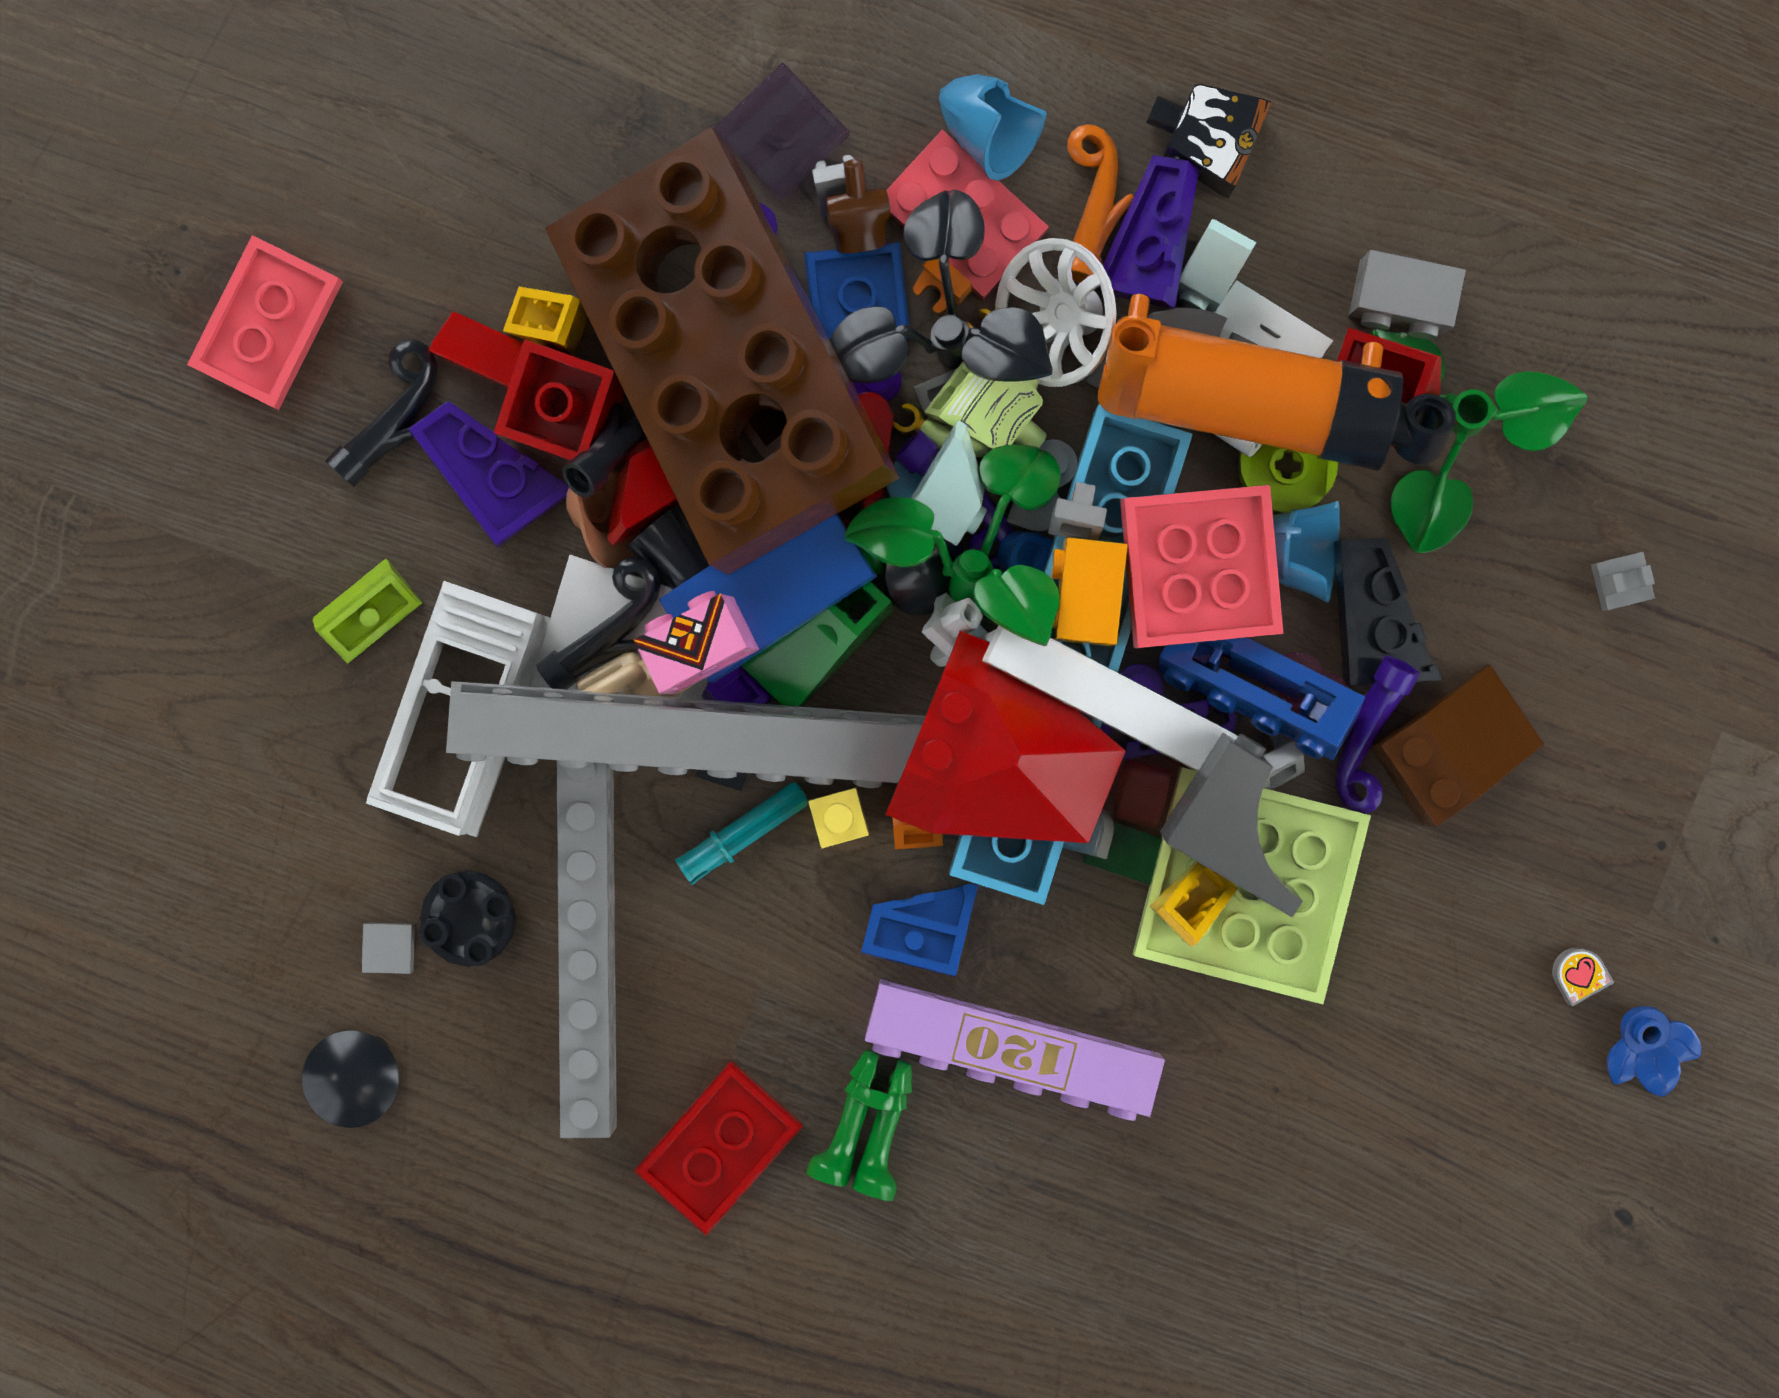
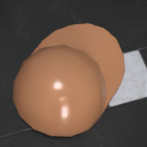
M615 469L609 474L607 483L588 498L578 496L569 488L566 497V510L574 525L581 530L590 555L598 565L603 568L612 569L625 558L634 556L626 547L641 533L639 530L615 546H612L607 539L616 478L619 474Z

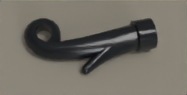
M408 339L400 341L389 354L388 363L391 371L396 377L411 385L344 447L339 445L325 460L328 465L353 487L369 472L368 469L383 455L404 442L413 439L408 429L413 425H407L419 412L430 395L437 379L438 369L435 356L428 351L429 347L419 340ZM406 354L418 356L421 361L420 371L413 372L404 369L402 358Z
M614 404L612 406L607 422L594 443L585 452L579 453L563 467L562 474L566 484L578 496L588 498L603 487L608 481L609 474L647 438L637 416L632 417L620 426L623 411L621 404Z
M637 556L627 557L620 561L613 571V585L621 595L631 601L594 629L561 651L557 652L554 650L536 665L538 672L552 689L568 690L578 681L579 676L593 667L623 653L638 651L634 639H623L645 618L658 599L661 585L658 571L652 563ZM631 572H637L642 575L645 580L643 588H636L627 584L626 576Z

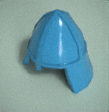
M976 74L954 79L939 92L940 110L949 132L959 143L960 147L979 164L988 178L999 181L1009 177L1022 166L1033 151L1042 133L1047 113L1042 109L1010 96L1009 84L999 78Z
M1339 501L1316 507L1292 509L1291 512L1274 514L1273 523L1279 583L1284 584L1285 587L1308 593L1328 603L1331 598L1336 572L1334 542L1339 541Z

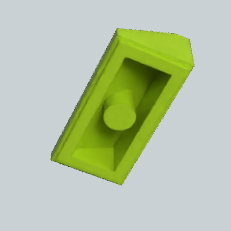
M385 559L313 617L315 631L348 664L421 605L422 601L395 567Z

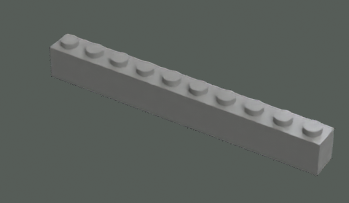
M451 681L446 753H456L458 759L472 762L484 761L487 759V756L507 757L508 762L519 765H533L538 762V759L558 760L560 766L567 768H585L588 766V762L606 763L610 769L622 772L636 771L638 766L658 767L659 772L669 775H683L687 773L688 769L707 770L708 775L717 778H734L737 776V772L756 773L757 778L772 782L784 781L786 776L805 777V781L818 785H829L834 783V779L853 780V784L860 787L879 788L882 786V782H899L925 716Z

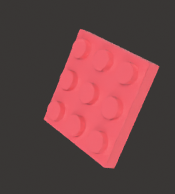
M1270 485L1120 499L1124 544H1128L1126 571L1134 648L1283 634Z

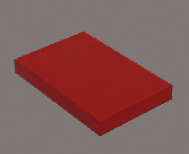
M731 1060L640 1162L634 1172L707 1236L803 1127V1123Z

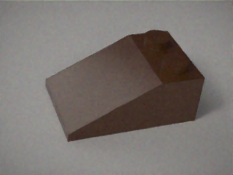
M1488 664L1375 740L1371 750L1422 825L1437 827L1480 798L1542 747L1544 743L1492 666Z

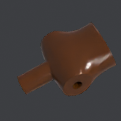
M859 159L847 160L843 163L846 193L825 197L827 220L833 231L837 251L841 253H858L881 248L887 243L886 223L890 218L886 188L866 190L863 161Z

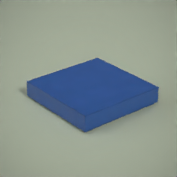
M900 242L887 243L881 248L858 253H841L837 249L804 253L809 300L829 340L835 329L847 316L867 307L887 308L893 314L896 327L900 325L909 326ZM904 336L907 341L911 340V338Z

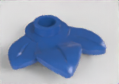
M1651 1006L1635 1007L1623 1016L1620 1024L1622 1038L1609 1050L1606 1064L1609 1077L1614 1084L1624 1083L1636 1076L1647 1091L1663 1097L1668 1095L1679 1081L1681 1073L1680 1062L1694 1060L1701 1056V1043L1694 1030L1685 1022L1669 1021L1664 1013ZM1652 1026L1650 1032L1642 1037L1645 1029Z

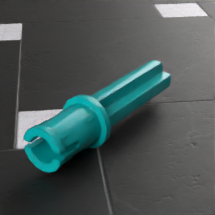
M796 782L790 783L718 833L714 830L710 831L711 836L691 851L675 859L687 880L693 885L726 861H729L730 864L734 862L732 856L805 808L809 803L808 798Z

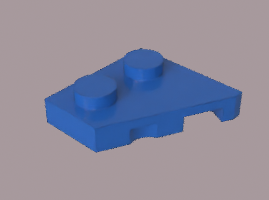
M966 884L944 891L929 892L907 899L874 904L861 954L956 977L978 885Z

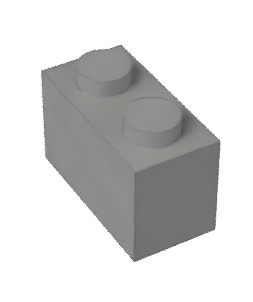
M1369 250L1360 259L1349 316L1361 318V325L1368 328L1387 330L1390 328V325L1408 328V334L1416 338L1437 339L1438 335H1444L1455 325L1466 270Z

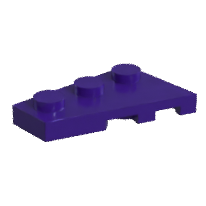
M1152 156L1103 264L1111 281L1115 297L1130 300L1134 294H1144L1150 299V304L1171 309L1175 308L1199 169L1190 161Z
M449 401L408 428L410 434L496 548L566 500L569 489L566 482L551 475L541 468L536 461L518 452L498 438L497 434Z

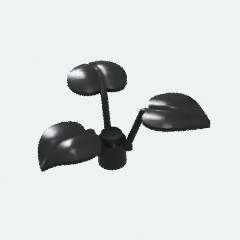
M954 189L938 193L916 207L909 215L904 226L905 244L914 257L922 261L939 259L948 314L936 321L932 327L931 338L929 339L908 325L896 327L893 314L884 307L862 308L847 316L835 329L830 342L850 381L876 383L895 376L902 370L909 355V346L904 336L922 345L928 354L936 351L940 362L945 367L956 369L964 362L967 369L973 374L987 380L1019 382L1052 375L1053 369L1048 355L1044 331L1037 318L1030 312L1015 307L994 310L985 316L980 330L977 328L969 329L965 320L960 318L957 313L949 270V258L966 260L973 257L982 246L985 236V224L982 213L976 202L966 193Z

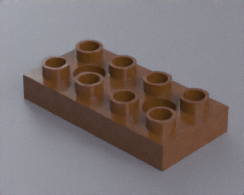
M712 127L545 227L710 566L730 575L900 478L737 159L728 144ZM693 244L700 246L701 252L695 262L694 280L680 291L667 294L658 292L656 283L657 272L667 254L683 245ZM775 408L780 412L784 411L787 424L781 435V447L770 458L757 463H750L743 458L741 459L738 450V439L746 421L755 413L764 409Z

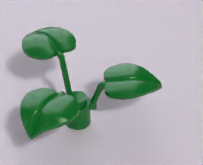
M1373 329L1370 332L1371 335L1442 357V382L1445 376V360L1441 350L1432 341L1410 336L1406 332H1388L1379 329ZM1532 371L1514 373L1502 380L1494 391L1496 406L1493 405L1492 400L1486 393L1475 389L1466 390L1457 397L1453 393L1440 395L1455 410L1456 421L1452 432L1456 434V437L1439 470L1438 477L1427 470L1413 471L1399 480L1391 494L1390 511L1393 521L1411 550L1418 554H1423L1442 548L1464 529L1471 517L1473 496L1470 487L1463 481L1446 479L1467 437L1478 434L1491 419L1494 421L1502 420V434L1511 445L1524 451H1542L1556 444L1566 434L1578 413L1587 403L1588 396L1566 380Z
M1004 445L992 449L983 457L979 467L980 481L986 490L1002 495L997 504L981 550H967L960 554L954 562L951 560L942 533L937 530H931L934 523L933 511L917 500L905 497L882 499L866 507L850 523L845 532V541L859 546L872 557L893 566L913 567L925 562L932 555L935 543L944 565L942 573L944 576L951 577L949 595L952 600L958 602L970 598L986 617L1002 628L1030 642L1047 646L1060 604V594L1055 582L1043 571L1026 565L1012 566L1003 574L999 569H993L988 559L1010 500L1025 510H1037L1046 506L1055 497L1060 484V467L1054 456L1046 450H1040L1038 447L1028 445Z

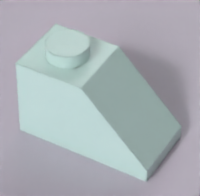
M1212 219L1181 273L1177 293L1180 295L1179 302L1187 308L1208 310L1210 312L1216 311L1256 242Z
M957 420L911 499L925 504L933 511L934 523L931 530L939 531L945 540L956 546L966 531L972 535L976 532L987 511L982 506L985 487L979 478V466L966 424Z

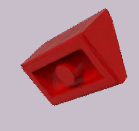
M452 311L432 341L428 351L438 358L508 389L523 342Z

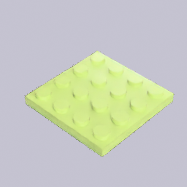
M1184 767L1179 768L1167 819L1197 774V771ZM1263 788L1257 816L1259 841L1263 854L1272 871L1293 887L1303 902L1294 916L1290 917L1234 884L1238 890L1200 941L1193 947L1183 942L1149 907L1196 861L1168 845L1162 836L1132 954L1136 957L1324 1004L1371 815Z

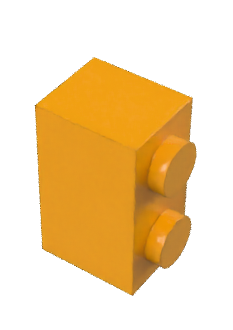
M1066 538L1063 542V549H1054L1051 578L1059 579L1058 590L1060 594V604L1052 627L1054 629V640L1111 647L1117 645L1128 544Z

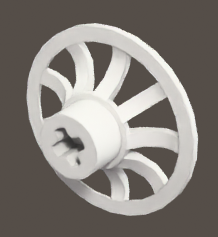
M1049 238L1036 241L1024 247L1011 260L1003 273L998 286L995 310L1008 308L1010 293L1040 306V312L1031 314L1037 318L1040 325L1042 324L1046 344L1052 340L1054 342L1049 353L1053 369L1052 375L1039 378V384L1048 387H1063L1078 383L1094 372L1108 352L1112 331L1116 324V303L1111 281L1103 265L1094 254L1081 244L1071 240ZM1052 250L1063 251L1057 267L1059 281L1045 267L1042 259L1043 252ZM1075 256L1086 263L1094 273L1079 283L1078 286L1072 280L1071 272ZM1027 262L1030 263L1032 272L1039 283L1047 290L1046 293L1025 286L1016 279V276ZM1099 286L1104 298L1105 316L1103 315L1101 300L1094 291ZM1097 328L1104 329L1099 345L1092 355L1085 347L1082 336L1093 333ZM1070 343L1073 354L1083 365L1073 372L1063 374L1061 361L1064 350Z

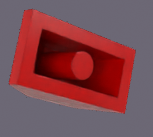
M648 440L641 442L626 457L628 462L617 475L607 536L612 546L651 524L674 505H679Z

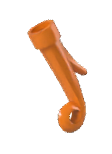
M1085 124L1078 126L1071 132L1067 141V149L1070 157L1076 163L1087 167H1098L1073 242L1081 244L1102 263L1100 257L1105 244L1120 218L1129 209L1134 196L1128 194L1113 205L1119 169L1118 152L1115 143L1104 129L1096 125ZM1082 141H1090L1095 144L1098 153L1088 154L1083 150ZM1075 256L1071 267L1072 280L1076 283H1081L1094 273L1086 263Z

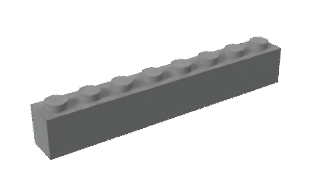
M557 760L560 1138H610L617 1128L613 770L606 763L588 762V766L585 768H567L560 766Z

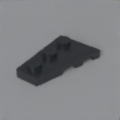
M1369 538L1335 541L1334 553L1343 685H1372L1375 681L1374 675L1384 656L1395 657L1417 669L1420 675L1416 682L1443 680L1437 664H1432L1424 644L1426 636L1421 623H1416L1406 598L1408 590L1388 539Z

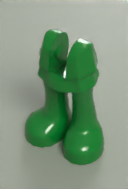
M865 1050L850 1071L852 1080L845 1088L847 1097L835 1136L825 1152L811 1158L807 1166L806 1175L834 1186L846 1187L848 1185L857 1142L868 1107L877 1109L862 1160L856 1170L852 1188L857 1192L876 1199L893 1201L897 1191V1182L888 1170V1157L902 1110L907 1109V1094L912 1093L911 1063L898 1058L894 1071L889 1078L888 1084L890 1085L887 1094L870 1089L872 1079H875L879 1053Z

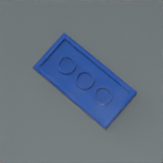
M838 513L730 575L712 566H708L659 599L666 613L672 614L673 618L690 610L688 606L689 601L706 592L715 591L716 595L721 593L734 597L759 650L706 678L709 683H715L877 577L860 548L853 543L845 541L847 527Z

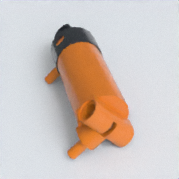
M1134 294L1131 297L1127 316L1122 317L1115 324L1098 389V401L1101 407L1115 415L1133 419L1139 418L1316 455L1318 459L1375 471L1380 470L1384 464L1390 445L1394 446L1398 455L1411 463L1427 464L1435 461L1440 456L1456 421V414L1452 405L1440 396L1421 394L1415 396L1409 402L1401 401L1403 374L1402 372L1381 368L1383 347L1377 342H1369L1364 345L1361 364L1345 360L1339 362L1161 325L1159 320L1147 318L1150 299L1144 294Z

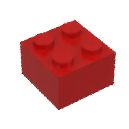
M524 339L493 433L571 461L579 453L585 452L594 443L607 422L612 406L622 403L625 392L614 370Z

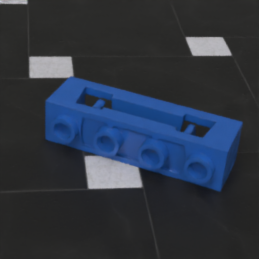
M1247 637L1166 645L1159 656L1158 672L1164 674V680L1171 686L1182 691H1189L1191 688L1207 696L1208 703L1216 709L1228 714L1236 711L1252 719L1251 724L1259 731L1270 736H1277L1279 733L1295 741V746L1301 752L1316 759H1321L1325 756L1332 761L1334 760L1355 722L1365 699V696ZM1222 655L1230 659L1228 666L1297 701L1303 696L1304 699L1299 707L1300 712L1297 714L1291 711L1292 704L1221 668L1216 673L1222 662L1220 656Z

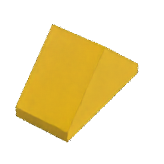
M519 286L503 332L574 356L588 316L580 299L575 296Z
M1195 861L1149 907L1183 942L1193 947L1200 941L1238 888L1228 879Z

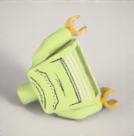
M980 309L979 317L983 320L991 311ZM966 321L969 329L973 328V326ZM964 362L960 364L924 411L931 418L924 420L921 412L915 406L904 404L901 406L903 409L915 414L914 423L909 427H902L893 421L894 427L903 435L913 436L918 430H921L940 449L957 420L967 425L976 457H982L996 447L1012 445L1013 443L1040 448L1047 436V433L1031 420L1043 404V398L1037 392L1038 379L1019 382L987 380L973 374L967 369Z

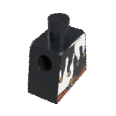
M1194 84L1185 106L1157 96L1146 123L1172 134L1163 157L1190 161L1199 169L1198 181L1221 196L1229 198L1237 185L1271 105V101L1203 84Z

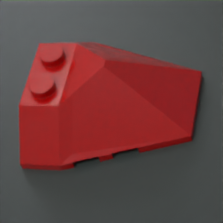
M959 631L885 815L935 834L1089 843L1126 751L1077 709L983 662L982 659L990 642Z

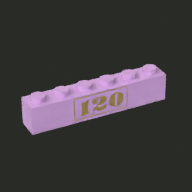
M883 979L879 981L865 1034V1041L874 1043L872 1050L879 1054L900 1058L902 1051L920 1056V1064L931 1068L947 1070L949 1064L968 1068L966 1075L976 1080L994 1083L996 1076L1015 1081L1013 1088L1033 1095H1041L1043 1089L1062 1093L1060 1098L1062 1102L1082 1108H1088L1090 1101L1109 1106L1107 1113L1132 1121L1136 1120L1137 1114L1150 1117L1165 1059L1157 1052Z

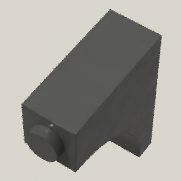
M1222 733L1163 825L1160 833L1168 845L1293 917L1303 900L1293 887L1284 882L1269 867L1263 854L1258 834L1257 816L1259 801L1273 766L1262 756L1266 748L1253 739L1240 733L1235 740Z

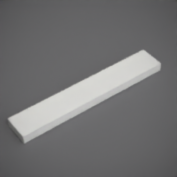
M998 626L982 659L983 662L1197 772L1222 733L1235 740L1238 738V735L1052 638L1049 639L1047 646H1042Z

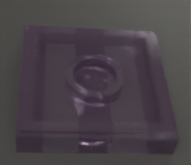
M783 62L713 128L736 156L780 201L816 168L818 161L825 160L850 136L849 130Z

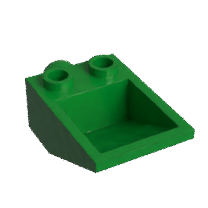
M860 548L875 574H883L885 563L872 557ZM868 582L742 664L741 667L781 705L802 707L894 612L892 601L872 582ZM856 605H864L869 610L860 620H855L850 615L852 608Z

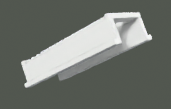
M443 581L366 804L458 836L468 834L478 837L506 757L487 756V759L484 761L471 762L454 812L392 790L427 691L433 694L441 692L450 696L451 688L442 685L437 679H432L444 643L505 664L499 685L530 687L550 617Z

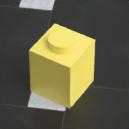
M857 787L808 801L821 849L869 836Z

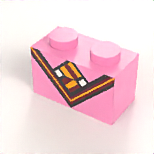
M709 591L689 601L688 606L690 610L673 618L672 614H666L644 626L647 633L634 639V642L659 694L674 695L759 650L734 597L721 593L716 595L715 591Z

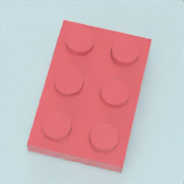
M942 129L887 189L890 217L904 228L905 222L913 210L938 193L954 189L969 195L976 202L982 213L985 224L984 240L982 246L973 257L966 260L949 258V263L972 283V291L984 301L1000 283L1003 273L1011 260L1024 247L1039 241L1048 231L1049 226L1000 181L988 178L979 164Z
M252 235L187 365L279 410L343 281Z

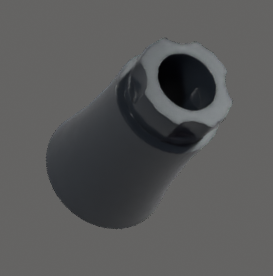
M678 504L661 515L626 547L635 556L644 558L652 563L658 571L659 577L672 590L710 566Z

